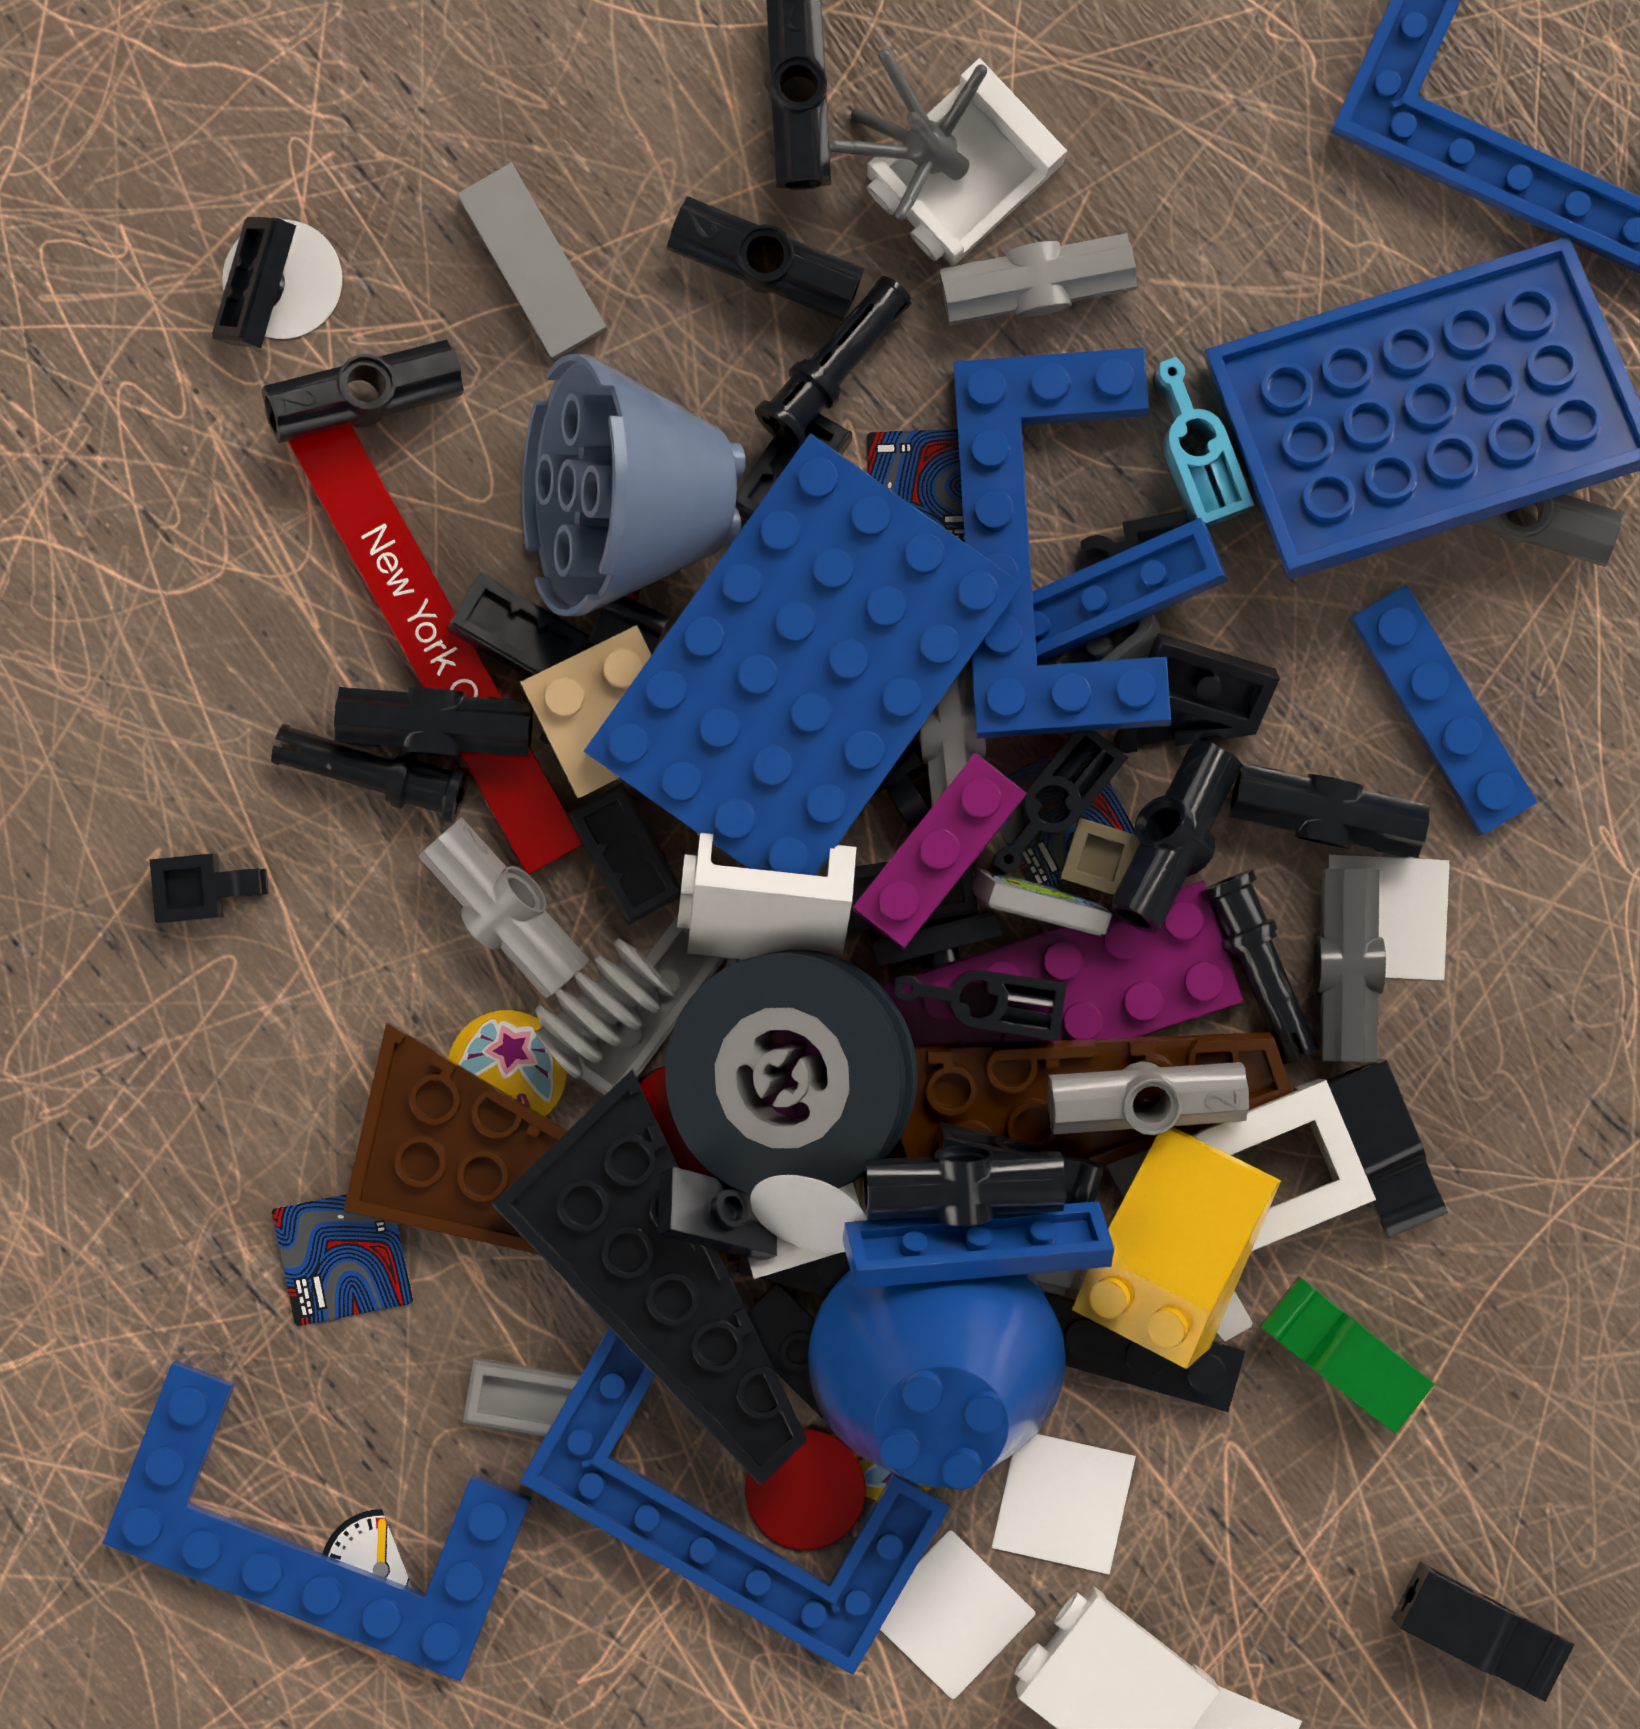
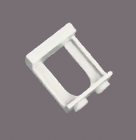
M1316 1078L1294 1087L1295 1091L1248 1110L1246 1121L1217 1123L1191 1134V1136L1229 1155H1233L1309 1123L1333 1182L1270 1207L1251 1251L1376 1200L1326 1080Z

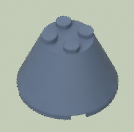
M567 354L558 359L546 374L547 380H556L548 400H535L528 425L522 470V520L526 551L539 553L544 577H536L534 582L542 600L550 610L560 616L578 617L716 554L723 546H730L741 531L740 514L735 506L737 482L741 480L745 470V453L740 443L729 442L725 433L718 427L600 360L586 354Z

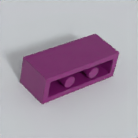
M975 753L855 903L852 911L903 951L1022 802L1027 793Z

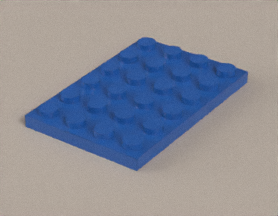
M1569 236L1205 349V362L1288 580L1640 471V401Z
M810 433L583 752L698 834H713L712 844L746 868L816 876L829 858L830 848L835 849L1023 583Z

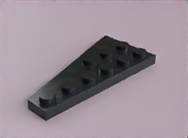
M632 1069L506 1189L492 1205L761 1486L808 1440L719 1251L658 1235L660 1172L672 1167L679 1168Z

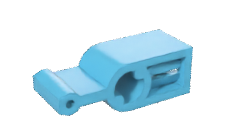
M1173 357L1160 362L1154 373V385L1159 392L1165 394L1175 420L1164 437V456L1184 509H1187L1189 522L1201 517L1207 527H1211L1247 513L1254 506L1224 425L1210 411L1193 408L1183 382L1185 367L1180 360ZM1187 428L1200 429L1209 439V442L1201 450V456L1189 455L1182 449L1180 442L1187 434Z

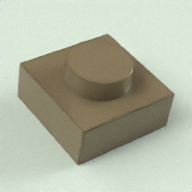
M1079 818L1059 879L1114 896L1136 853L1139 839L1134 834Z

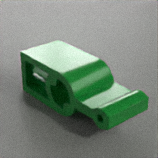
M1300 1276L1297 1277L1260 1324L1263 1330L1394 1434L1398 1432L1435 1385L1434 1382Z

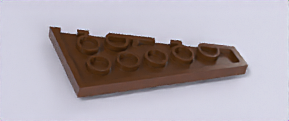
M388 1022L384 1030L343 1211L540 1255L497 1211L492 1203L568 1130ZM718 1250L726 1266L728 1252Z
M1270 1032L914 1046L917 1060L916 1097L908 1125L900 1139L907 1158L929 1157L939 1121L1023 1140L1038 1145L1050 1152L1060 1151L1062 1155L1078 1159H1090L1105 1166L1149 1150L1157 1134H1142L1135 1129L1053 1134L1050 1128L1047 1105L1049 1075L1123 1070L1130 1064L1141 1061L1154 1063L1159 1067L1241 1062L1245 1067L1249 1087V1110L1292 1093V1089L1277 1044ZM1153 1086L1142 1089L1135 1096L1133 1107L1143 1110L1153 1107L1161 1098L1162 1089ZM1217 1123L1173 1127L1187 1134H1193Z

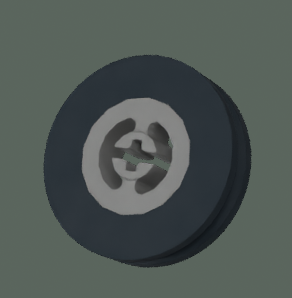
M784 950L752 957L732 964L713 975L691 996L682 1009L669 1040L665 1066L666 1091L674 1122L687 1147L709 1172L734 1189L751 1195L754 1187L759 1182L779 1175L809 1177L839 1189L863 1177L864 1159H885L900 1140L908 1125L914 1107L917 1090V1060L911 1034L903 1015L888 993L871 976L848 961L830 954L810 950ZM776 1030H790L806 1037L820 1052L801 1058L809 1044L793 1043L779 1048L773 1043V1034ZM799 1060L791 1075L799 1084L784 1089L791 1073L783 1066ZM780 1092L773 1106L789 1107L803 1102L809 1107L810 1115L808 1119L790 1118L776 1112L763 1098Z

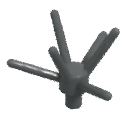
M888 49L879 51L878 56L910 112L907 116V121L912 128L906 130L878 116L856 108L851 112L853 120L898 140L903 145L834 139L828 143V149L834 153L907 159L918 165L895 211V218L898 221H904L907 218L929 173L935 174L942 171L952 180H959L967 173L970 165L969 160L957 151V141L951 133L987 74V67L980 64L976 66L942 124L939 125L935 121L929 120L891 52Z

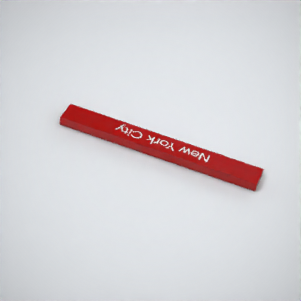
M348 425L287 441L424 688L466 692L465 697H496L504 699L475 646L446 630L456 612L353 426ZM531 747L529 757L461 752L463 760L528 875L584 845Z

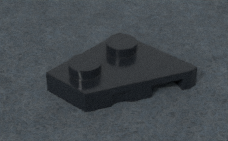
M1157 633L1148 658L1167 657L1171 725L1118 729L1113 741L1115 747L1121 752L1131 753L1137 752V745L1174 740L1175 745L1180 746L1193 744L1195 740L1203 741L1212 736L1229 739L1256 735L1280 677L1275 668Z

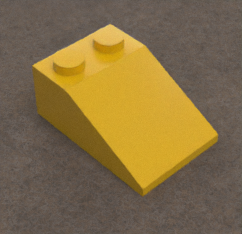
M1171 1127L1164 1133L1157 1134L1108 1228L1114 1246L1111 1267L1088 1269L1072 1310L1185 1369L1189 1368L1212 1345L1281 1180L1174 1127Z

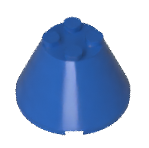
M848 1271L830 1290L821 1304L813 1323L808 1346V1372L813 1396L820 1413L838 1438L864 1459L912 1482L930 1487H952L960 1490L971 1488L978 1483L982 1474L1025 1446L1039 1432L1051 1415L1058 1401L1065 1374L1066 1355L1061 1325L1057 1320L1054 1310L1044 1296V1290L1030 1274L855 1289L851 1272Z

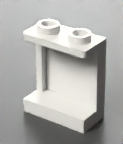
M980 58L961 75L960 84L927 114L929 120L941 125L976 66L983 64L987 67L985 78L951 133L956 138L957 151L969 160V169L965 176L959 180H952L942 171L935 174L929 173L907 216L909 222L915 227L910 232V235L919 248L933 261H937L942 256L952 267L1063 165L1067 150ZM898 141L895 145H903V143ZM874 157L867 163V177L872 182L866 188L874 200L890 215H893L898 208L918 165L907 159Z
M700 833L698 856L685 854L677 927L690 929L687 954L745 960L784 950H810L830 954L842 959L852 905L856 847L837 845L835 849L830 848L826 875L822 877L714 865L711 862L713 834Z
M1092 1586L1084 1597L1076 1592L1069 1598L1054 1620V1624L1060 1627L1045 1648L1036 1643L1023 1657L1015 1671V1675L1020 1678L1016 1684L1018 1698L1057 1729H1193L1221 1692L1211 1676L1197 1665L1193 1664L1191 1666L1110 1603L1105 1598L1104 1593L1095 1586Z

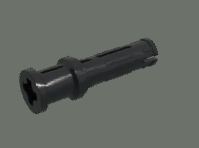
M881 276L876 281V285L839 325L810 360L803 359L794 363L789 369L790 379L771 401L764 400L755 408V415L763 427L780 442L794 448L800 446L805 440L804 430L823 408L830 409L839 401L841 393L839 385L873 348L902 312L912 304L908 292L895 280L887 276Z
M282 724L275 739L299 746L300 751L295 752L273 745L271 762L273 764L286 765L357 785L365 789L385 793V800L390 802L393 807L401 809L405 804H411L440 813L442 820L451 824L458 817L469 780L468 768L458 766L454 771L422 763L418 761L417 754L400 752L396 758L375 751L345 743H337L335 740L295 729L287 724Z
M1251 869L1216 882L1200 892L1203 899L1211 901L1226 935L1221 941L1224 949L1228 950L1230 955L1237 954L1269 1032L1275 1039L1284 1065L1300 1060L1291 1039V1034L1300 1054L1304 1053L1306 1057L1318 1051L1319 1047L1313 1039L1272 941L1277 936L1275 930L1278 928L1274 919L1266 918L1253 886V882L1257 877L1254 870Z

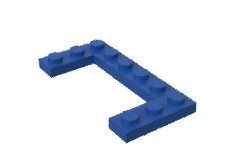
M1390 0L1330 133L1561 238L1569 236L1572 243L1640 273V196L1417 96L1461 0Z
M1145 348L954 362L964 540L970 547L1023 583L972 655L977 739L1170 726L1171 710L1167 657L1037 666L1022 425L1149 416Z
M608 1327L522 1475L520 1483L854 1675L950 1509L949 1504L909 1480L892 1473L831 1581L827 1582L610 1456L655 1375Z
M173 1362L102 1544L461 1681L532 1497L472 1475L427 1592L418 1591L190 1503L235 1383L184 1363Z

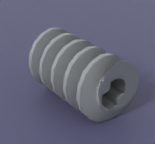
M619 938L614 941L620 959L617 964L600 955L594 958L600 974V978L597 981L581 972L574 975L581 993L577 998L560 988L555 991L561 1008L558 1014L541 1005L535 1008L541 1024V1028L537 1031L535 1030L536 1035L548 1052L575 1079L583 1076V1069L578 1055L593 1063H598L602 1060L603 1054L597 1040L598 1038L612 1046H618L622 1043V1036L617 1025L618 1021L634 1030L642 1026L637 1005L652 1013H657L661 1010V1002L656 991L657 988L671 996H676L666 981L641 952Z

